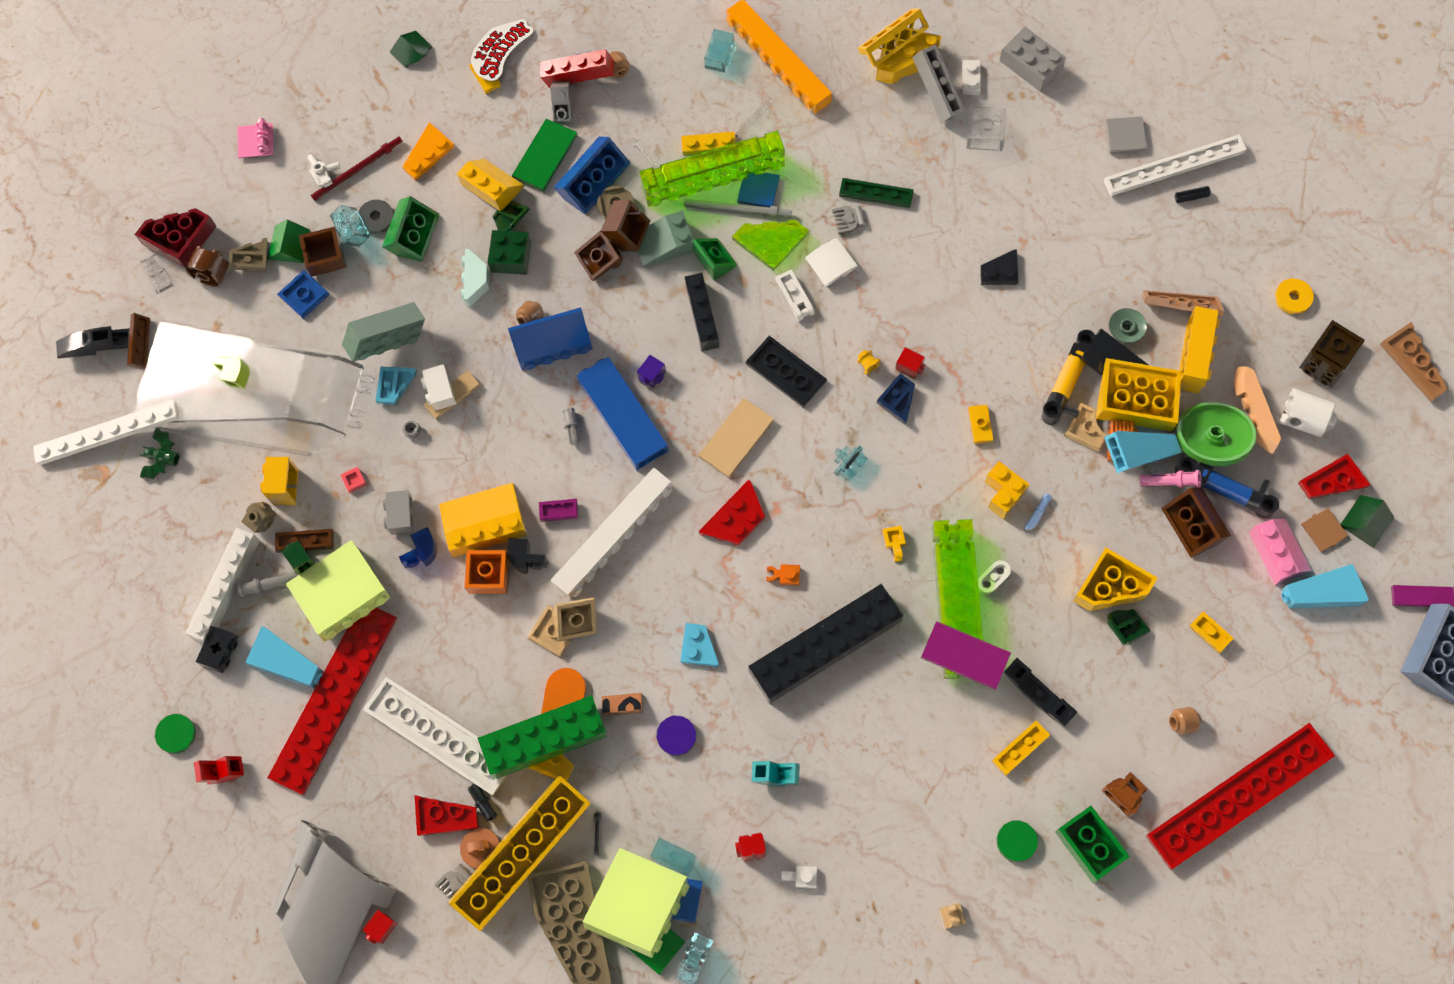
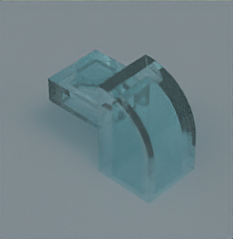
M694 932L681 959L676 979L687 984L697 983L713 940Z

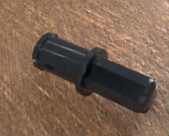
M476 784L469 786L468 792L476 803L475 807L479 808L486 822L495 819L498 814L491 806L490 798L486 797L482 789Z

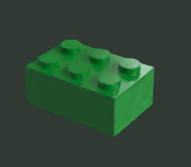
M1092 805L1055 831L1056 835L1092 883L1098 881L1130 857Z

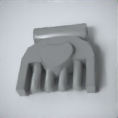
M850 206L832 209L834 217L844 215L835 218V221L842 220L837 222L836 225L844 224L837 227L838 235L856 230L858 224L859 227L866 225L861 206H856L854 209Z
M462 864L455 868L457 872L449 871L445 873L434 884L438 887L447 879L439 887L441 891L449 883V886L443 891V894H446L451 890L446 896L447 898H450L471 876Z

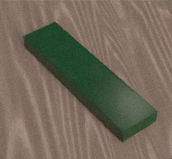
M842 178L839 197L910 208L914 189Z

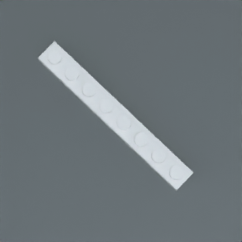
M1239 134L1105 177L1104 183L1110 196L1244 154L1247 149Z
M171 400L34 446L35 462L38 465H43L178 420L177 403Z

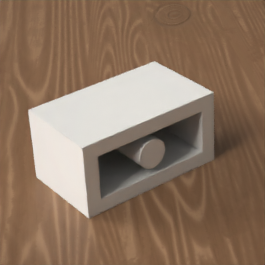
M444 364L423 370L424 378H421L423 388L428 391V394L425 395L428 405H432L435 411L456 405L449 375Z

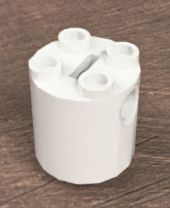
M1296 388L1291 389L1289 394L1290 401L1286 400L1282 411H1285V414L1282 413L1279 424L1319 438L1327 431L1333 429L1338 417L1333 411L1334 401Z

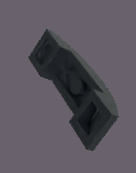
M1017 657L1004 671V674L1031 702L1057 723L1065 727L1077 714V711L1063 698L1060 699Z

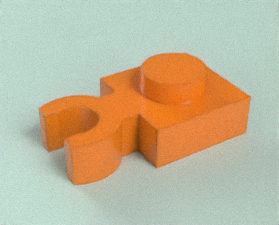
M781 564L780 570L773 566L767 567V572L774 573L772 577H766L767 582H774L778 579L780 580V585L799 586L800 565Z

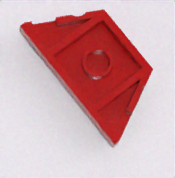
M748 479L698 531L701 536L714 537L716 540L728 541L739 546L765 519L751 481Z

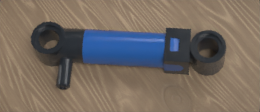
M1190 456L1182 457L1175 466V473L1182 470L1183 472L1200 470L1202 488L1209 489L1255 511L1260 518H1270L1279 508L1278 499L1274 495H1266L1271 485L1269 480L1263 481L1258 492L1212 470L1213 466L1201 462L1198 465L1197 461ZM1182 465L1188 466L1190 471L1184 470ZM1263 504H1268L1271 510L1266 509Z

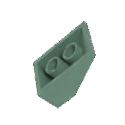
M683 210L666 215L648 226L638 250L643 268L694 252V240Z

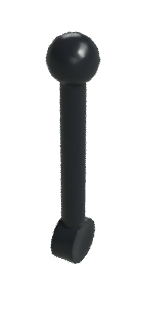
M596 812L593 815L595 819L594 855L599 854L600 812Z

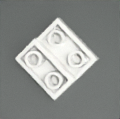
M838 238L825 243L805 257L826 287L841 276L845 277L858 267Z

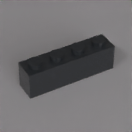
M703 273L684 276L701 352L719 348V338Z

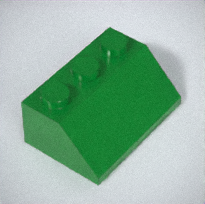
M412 196L400 199L382 248L396 256L423 261L439 213Z

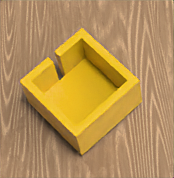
M266 457L265 463L262 465L264 480L260 484V490L272 505H296L297 488H287V485H297L299 469L289 457Z

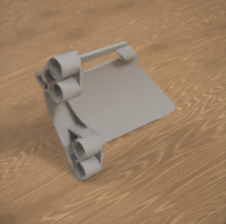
M301 820L292 839L298 844V848L274 908L276 915L279 916L283 923L281 930L288 948L306 983L336 984L371 904L389 908L397 888L389 883L379 881L373 875L358 871L330 847L335 837L333 833L320 829L313 823ZM298 868H300L304 878L290 908L285 897Z

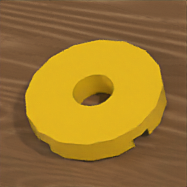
M1290 278L1284 280L1275 291L1276 304L1282 311L1288 314H1301L1310 308L1314 300V293L1305 281ZM1295 293L1299 299L1293 300L1289 294Z

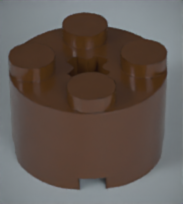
M197 246L185 271L193 279L195 277L200 278V283L218 287L228 270V261L222 258L223 254L217 250L209 251L201 246Z

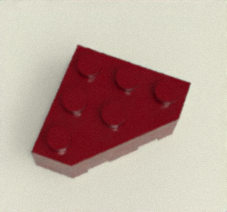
M194 208L181 214L177 212L165 215L157 220H145L134 235L142 245L186 268L196 247H202L217 226L209 215Z

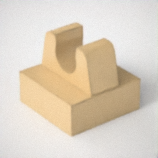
M960 903L939 909L945 929L966 924Z

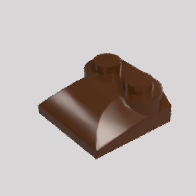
M601 230L574 252L592 281L602 276L611 268H618L623 260L618 248Z

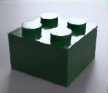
M492 230L487 261L491 273L527 275L531 247L528 232Z

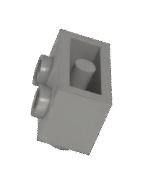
M409 490L386 492V499H383V508L387 517H384L385 529H388L391 535L414 532L413 501Z

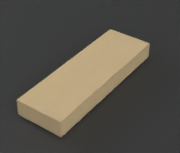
M466 371L451 383L456 404L480 386L479 382L469 371ZM427 402L424 404L425 408L436 420L453 407L450 406L435 411L432 405H428Z

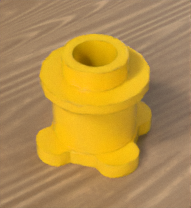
M864 350L857 356V363L864 367L866 375L880 366L879 362L881 360L879 358L876 359L872 355V350Z

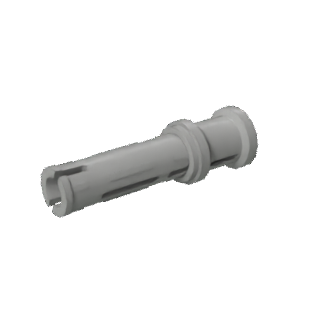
M294 571L262 580L254 578L253 581L245 583L237 582L239 596L241 599H244L248 595H261L265 590L286 586V583L297 577V573Z

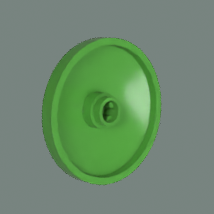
M1204 402L1190 407L1181 415L1177 425L1176 436L1182 450L1194 460L1212 466H1228L1244 460L1252 452L1256 441V429L1252 420L1240 409L1221 402Z

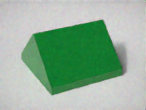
M288 219L275 225L267 257L268 260L304 263V252L301 248L299 235L310 233V229Z
M718 238L695 239L693 241L694 254L713 281L736 268L737 264Z

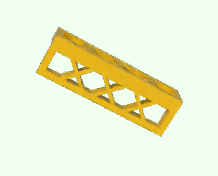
M910 9L857 49L861 55H867L872 66L876 67L927 30L929 25L921 9ZM919 18L922 27L918 30L913 29L915 21ZM903 29L909 30L905 40L900 39ZM893 39L895 40L894 47L891 50L886 49L888 40ZM879 49L881 50L880 58L875 60L872 52Z

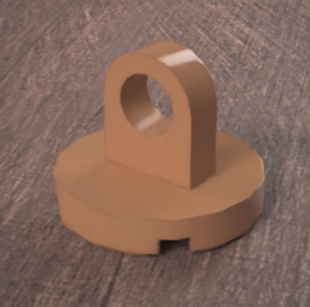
M476 828L469 831L463 837L460 844V854L463 861L469 867L477 869L500 843L499 838L491 830L485 828Z

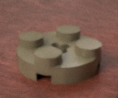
M610 186L604 190V193L598 198V208L605 220L614 200H631L634 203L630 191L628 192L621 186Z

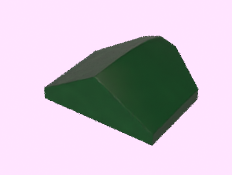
M417 31L400 35L390 50V54L407 68L409 65L419 62L424 58L432 46Z
M511 200L501 212L497 210L492 216L497 230H511L530 211V208Z
M1135 609L1115 610L1107 616V624L1123 646L1134 643L1151 631Z

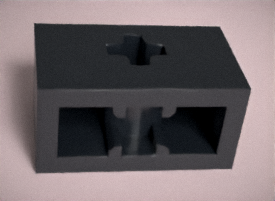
M211 626L195 662L202 667L223 673L230 664V656L232 651L238 646L239 637L232 632Z

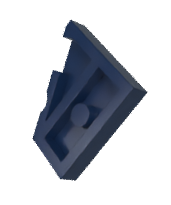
M900 373L877 399L876 403L906 424L915 384Z

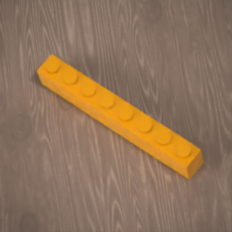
M745 0L738 1L726 10L728 25L734 27L738 35L748 42L749 47L759 54L761 60L770 65L772 72L781 77L782 82L792 89L797 98L800 97L808 110L811 109L816 114L832 102V92Z

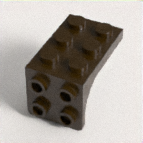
M1332 320L1299 368L1305 374L1318 379L1321 384L1332 388L1343 375L1344 370L1365 339Z

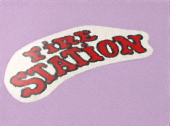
M521 19L496 26L484 35L471 56L472 66L478 76L489 81L497 80L501 76L504 62L509 53L533 33V28L527 25L526 20Z

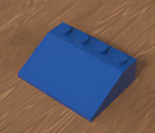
M581 307L508 328L521 370H531L538 365H548L555 360L569 359L573 355L586 354L593 350Z

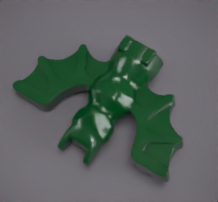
M158 427L155 428L153 439L159 442L161 448L155 449L154 447L143 446L145 448L144 452L140 454V456L147 459L156 460L155 464L142 468L140 474L142 479L151 478L154 480L156 475L166 473L165 466L167 464L177 466L180 459L179 453L171 451V447L175 443L170 441L169 433L161 431Z

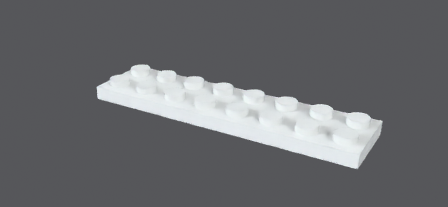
M387 677L363 709L366 713L492 796L496 794L508 776L493 780L489 774L478 742V736Z

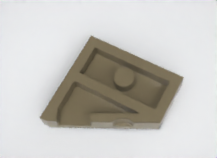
M262 238L261 242L255 244L248 243L243 247L229 250L228 269L266 271L268 239Z

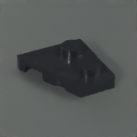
M1017 249L980 266L981 285H1018Z

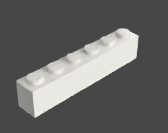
M238 528L235 529L185 633L192 639L204 643L211 626L219 628L237 590V582H241L260 542L254 534Z

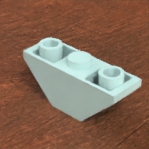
M465 249V256H462V266L465 267V272L461 276L462 283L464 284V289H461V298L465 301L467 307H471L489 290L490 272L487 265L471 250Z

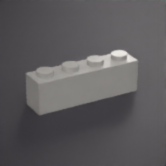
M937 45L923 49L912 58L941 123L963 113L965 108Z

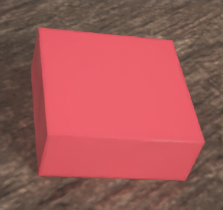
M358 467L341 474L349 493L367 485Z

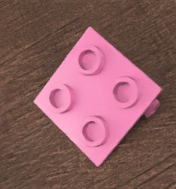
M260 118L256 125L238 126V158L274 155L273 123H267L265 119Z

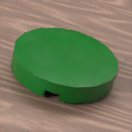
M171 714L164 717L155 730L157 745L162 750L171 754L186 751L191 743L193 744L196 736L194 723L182 714Z
M1020 820L1004 824L998 831L996 838L1000 854L1007 860L1014 862H1023L1029 859L1036 852L1038 845L1034 829L1028 823Z

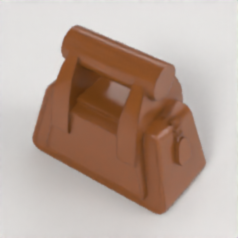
M1129 772L1125 779L1117 778L1107 784L1102 789V792L1127 817H1132L1143 800L1141 795L1148 788L1132 772ZM1128 782H1130V783L1138 790V792H1136V791L1128 784Z

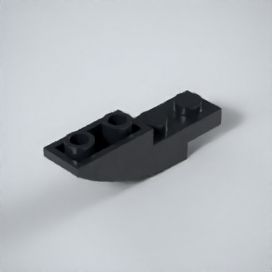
M111 326L80 331L56 341L57 358L96 355V351L128 348L130 328L112 330Z

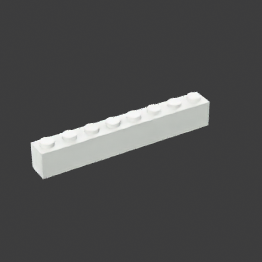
M653 468L550 580L552 585L569 600L573 596L576 597L581 592V587L594 578L598 568L601 569L606 565L608 557L611 554L617 553L621 547L620 544L625 539L628 540L633 535V530L645 522L649 512H654L657 509L659 501L663 497L669 496L672 491L671 481L657 469Z

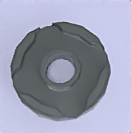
M379 199L370 200L360 207L358 222L367 233H383L389 229L394 213L386 201ZM374 214H380L379 219H371Z

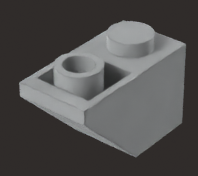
M552 82L550 91L553 121L555 123L571 122L570 82Z

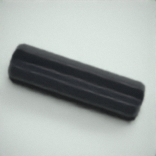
M1209 186L1176 192L1174 198L1176 203L1209 197L1211 190Z

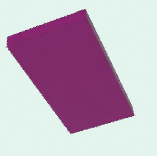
M936 621L921 659L996 690L1011 652Z

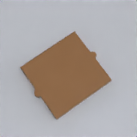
M1329 508L1319 514H1313L1312 518L1301 524L1320 552L1331 546L1335 547L1338 542L1348 537Z

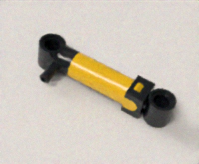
M1086 329L1079 332L1076 343L1074 342L1043 407L1041 417L1043 422L1048 425L1058 423L1062 412L1073 417H1078L1080 413L1079 410L1066 404L1086 365L1080 360V357L1095 336L1091 330ZM1082 340L1089 341V344L1083 343ZM1052 410V411H1054L1056 414H1055V415H1050L1047 411Z

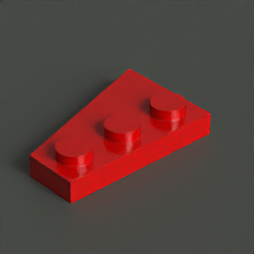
M1349 454L1342 456L1298 482L1308 499L1364 489L1370 486V483Z
M414 795L417 836L479 828L476 807Z

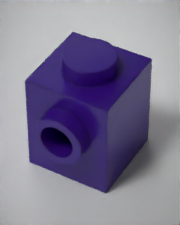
M649 355L637 370L639 382L644 386L649 385L654 388L656 384L662 382L666 366L657 358Z

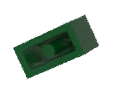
M298 540L289 543L281 551L298 575L316 564L310 553Z

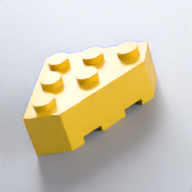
M903 29L900 39L905 40L909 30ZM926 32L921 33L877 66L876 81L894 84L899 79L918 72L912 57L921 50L933 45H937L939 50L942 36ZM888 40L886 49L891 50L894 47L895 40Z
M1106 547L1073 602L1088 611H1095L1142 601L1147 597L1158 577Z

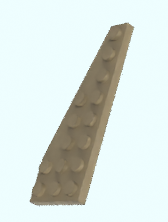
M588 861L529 874L527 878L534 915L572 983L612 984L603 936L586 929L583 924V920L595 898Z

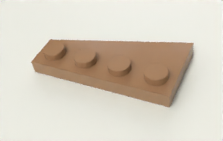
M1143 290L1142 298L1148 306H1162L1192 312L1195 306L1218 310V316L1223 317L1224 308L1217 296Z
M1410 322L1382 341L1380 345L1431 402L1446 392L1448 388L1437 368H1434L1429 353L1425 352L1422 346L1423 342L1420 336L1416 335L1415 327Z

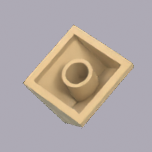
M594 597L555 605L551 614L559 641L597 634Z

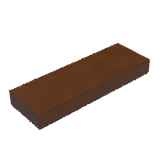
M132 313L130 316L127 365L145 370L147 369L150 318L137 313Z
M320 529L275 533V552L282 553L281 551L289 543L296 542L297 540L307 551L334 549V530Z

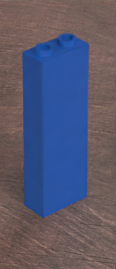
M609 357L600 359L592 367L585 368L577 375L578 383L636 471L669 452L667 443Z

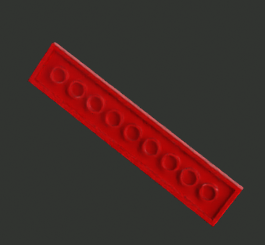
M375 608L367 616L361 617L352 626L347 628L323 676H321L318 682L319 685L315 687L267 777L268 779L303 796L305 795L398 618Z
M1309 722L1145 836L1168 868L1172 870L1334 758L1335 755Z

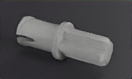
M571 407L570 411L569 408H565L563 410L565 419L564 429L567 430L568 442L571 445L579 444V424L576 422L575 409Z

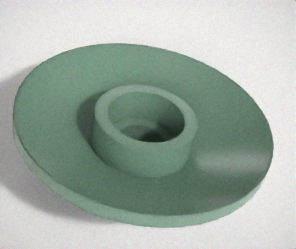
M1131 308L1117 310L1109 320L1111 335L1123 343L1139 341L1147 329L1146 320L1143 315ZM1127 326L1129 330H1125L1123 327Z

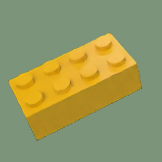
M1195 306L1187 321L1179 371H1181L1180 390L1199 394L1200 390L1205 388L1207 381L1210 380L1212 370L1209 369V365L1213 362L1215 354L1212 352V347L1217 342L1215 329H1218L1220 324V318H1217L1218 310Z

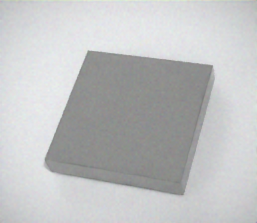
M1143 117L1106 119L1110 154L1145 152L1147 150Z

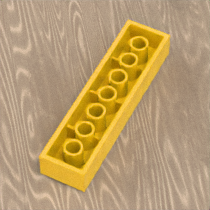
M558 776L448 901L449 905L481 931L591 803L565 779Z

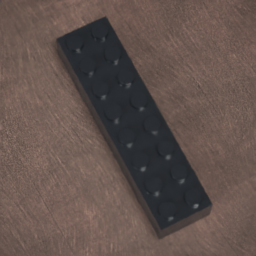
M881 583L748 666V671L768 703L771 704L901 623L903 614Z

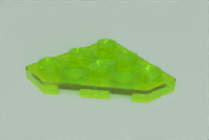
M796 220L777 223V221L762 222V224L754 225L745 223L734 233L732 240L772 271H775L809 234V230Z

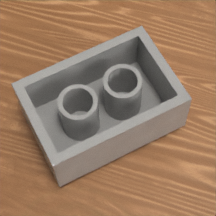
M1024 27L1002 49L1000 62L1040 92L1063 70L1066 60L1063 54L1027 27Z

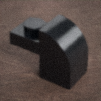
M508 539V558L517 571L527 574L528 567L533 570L547 568L548 559L546 555L530 554L528 539Z

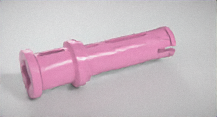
M1182 470L1173 474H1140V486L1177 485L1180 488H1184V486L1200 487L1201 472L1200 470L1195 472H1183Z

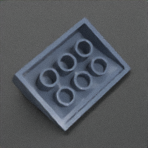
M1431 604L1400 672L1413 683L1454 703V607L1450 604Z

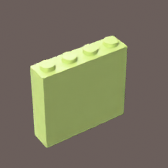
M352 540L286 583L316 633L324 642L333 639L339 632L349 628L355 621L367 616L370 611L383 605L391 598Z
M619 848L583 920L584 927L653 958L654 953H658L663 941L661 939L664 933L667 934L670 930L672 916L676 915L679 911L681 897H685L688 892L687 876Z

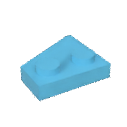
M380 366L376 403L396 405L416 376V368Z
M686 623L681 663L719 667L705 625Z

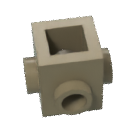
M266 502L252 503L246 509L247 513L241 522L254 533L266 532L267 528L273 524V519L277 513Z

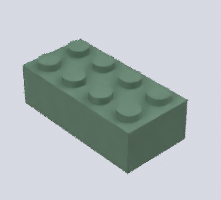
M415 302L351 321L348 323L342 346L352 362L365 360L373 355H381L391 349L396 350L406 344H414L418 341L425 317Z

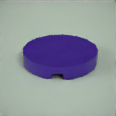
M673 715L660 723L656 738L659 747L671 756H680L688 753L695 744L696 731L689 719Z

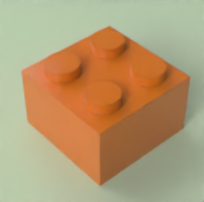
M467 550L464 588L468 594H507L509 558L506 550Z

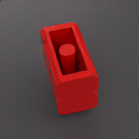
M761 832L751 836H739V842L735 843L737 858L742 857L744 862L752 861L753 858L756 860L765 858L766 849Z

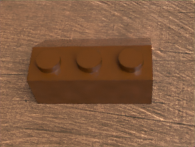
M1202 486L1188 489L1161 508L1191 558L1231 537L1230 532Z

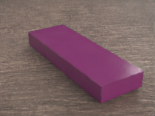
M1391 586L1392 606L1430 607L1431 604H1450L1454 607V587Z

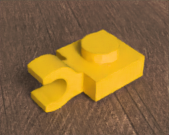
M902 525L882 529L886 549L892 548L895 562L902 561L901 547L906 545Z

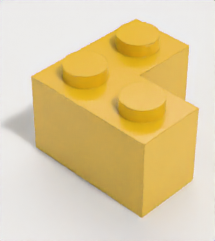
M1000 461L997 462L985 479V483L998 492L990 501L988 508L1004 520L1027 492L1030 485Z

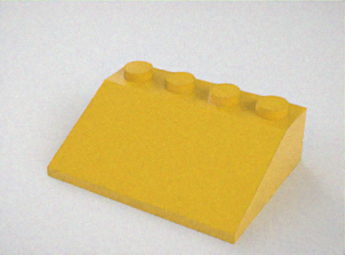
M1106 358L1097 402L1096 419L1105 421H1133L1134 426L1171 432L1178 424L1181 371Z
M513 483L439 504L448 549L453 557L467 554V550H480L508 542L509 538L518 539L527 536Z

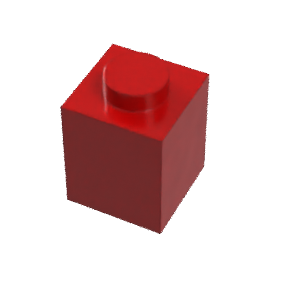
M905 347L896 362L895 369L916 379L917 375L922 374L926 367V364H924L925 356Z
M377 910L362 931L367 934L365 938L373 944H376V942L383 944L398 923L384 912Z

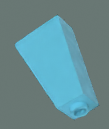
M1116 431L1104 437L1117 473L1182 453L1175 434Z
M1353 564L1288 584L1281 590L1282 600L1289 608L1362 606L1369 601Z
M261 626L246 663L253 668L315 689L319 685L318 682L321 676H323V671L266 627Z

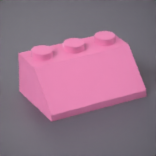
M1285 518L1272 519L1258 524L1249 532L1275 585L1312 571Z

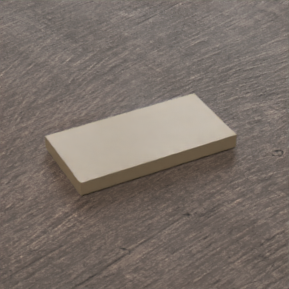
M743 398L699 453L698 457L730 478L773 423L774 418Z

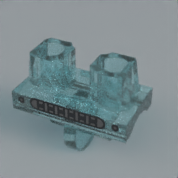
M859 445L857 448L854 447L849 454H847L850 451L849 447L846 446L843 450L837 448L835 450L837 458L834 461L837 464L841 461L842 463L833 473L836 476L842 475L847 480H851L857 472L850 465L855 462L859 467H862L868 460L862 452L864 448Z

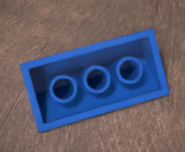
M599 136L553 188L566 202L583 214H587L598 201L599 196L604 193V190L616 181L631 162L610 137Z

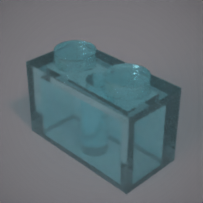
M713 30L704 57L706 69L725 73L727 66L730 67L732 61L731 53L732 51L735 52L737 41H734V33Z
M340 205L330 215L344 245L360 247L370 237L357 208Z
M660 837L650 855L651 859L686 876H689L697 859L695 854Z

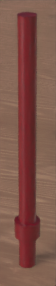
M398 136L391 142L384 143L380 146L379 150L332 180L333 184L326 188L323 186L310 196L314 201L384 154L388 155L391 153L393 148L403 142L402 139Z

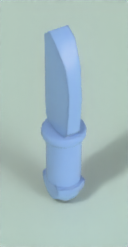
M1050 494L1043 495L1038 507L1035 508L1036 510L1026 524L1025 530H1031L1039 523L1045 508L1051 501Z

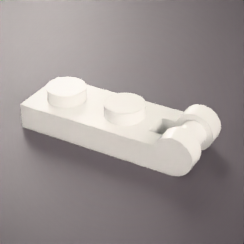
M792 269L775 277V281L798 322L808 315L812 316L815 314ZM804 305L805 309L800 311L798 307Z

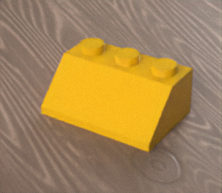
M486 159L468 161L457 172L458 179L463 187L500 212L524 188L522 183Z

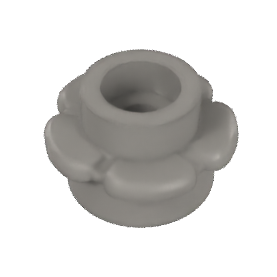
M408 421L404 424L402 431L405 433V437L409 439L416 438L420 435L421 426L415 421Z

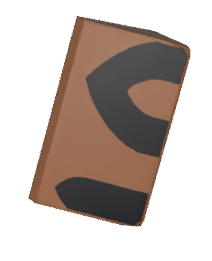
M642 693L602 696L603 716L643 713Z

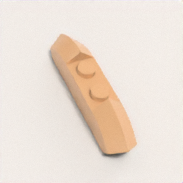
M1238 367L1234 377L1236 396L1242 398V407L1246 409L1248 417L1255 426L1256 442L1267 452L1273 454L1281 437L1255 371L1249 367Z

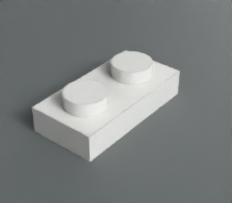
M962 60V95H980V60Z

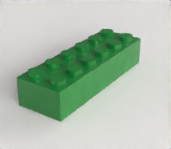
M590 695L483 735L477 739L489 774L495 780L607 738L593 696Z

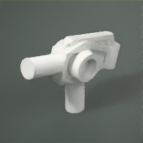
M310 154L308 156V160L312 164L310 173L318 186L326 188L333 184L328 172L341 169L340 163L336 162L325 165L324 162L317 161L316 157Z

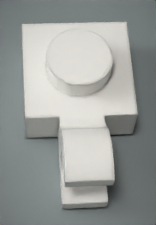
M796 866V872H781V881H795V888L816 889L817 867Z

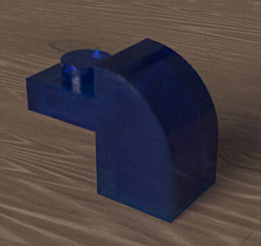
M428 527L410 535L416 549L399 556L405 569L417 566L420 561L427 567L436 558L438 551L437 543Z

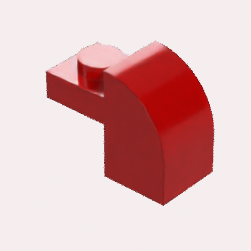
M224 756L215 761L198 760L194 762L196 782H207V785L232 781L244 776L241 756Z

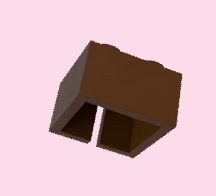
M614 200L601 232L621 252H636L640 248L651 220L642 211H639V208L631 200Z
M335 226L299 235L301 248L304 252L305 266L311 277L347 268L341 239Z

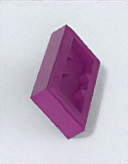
M577 499L539 502L540 522L579 519Z

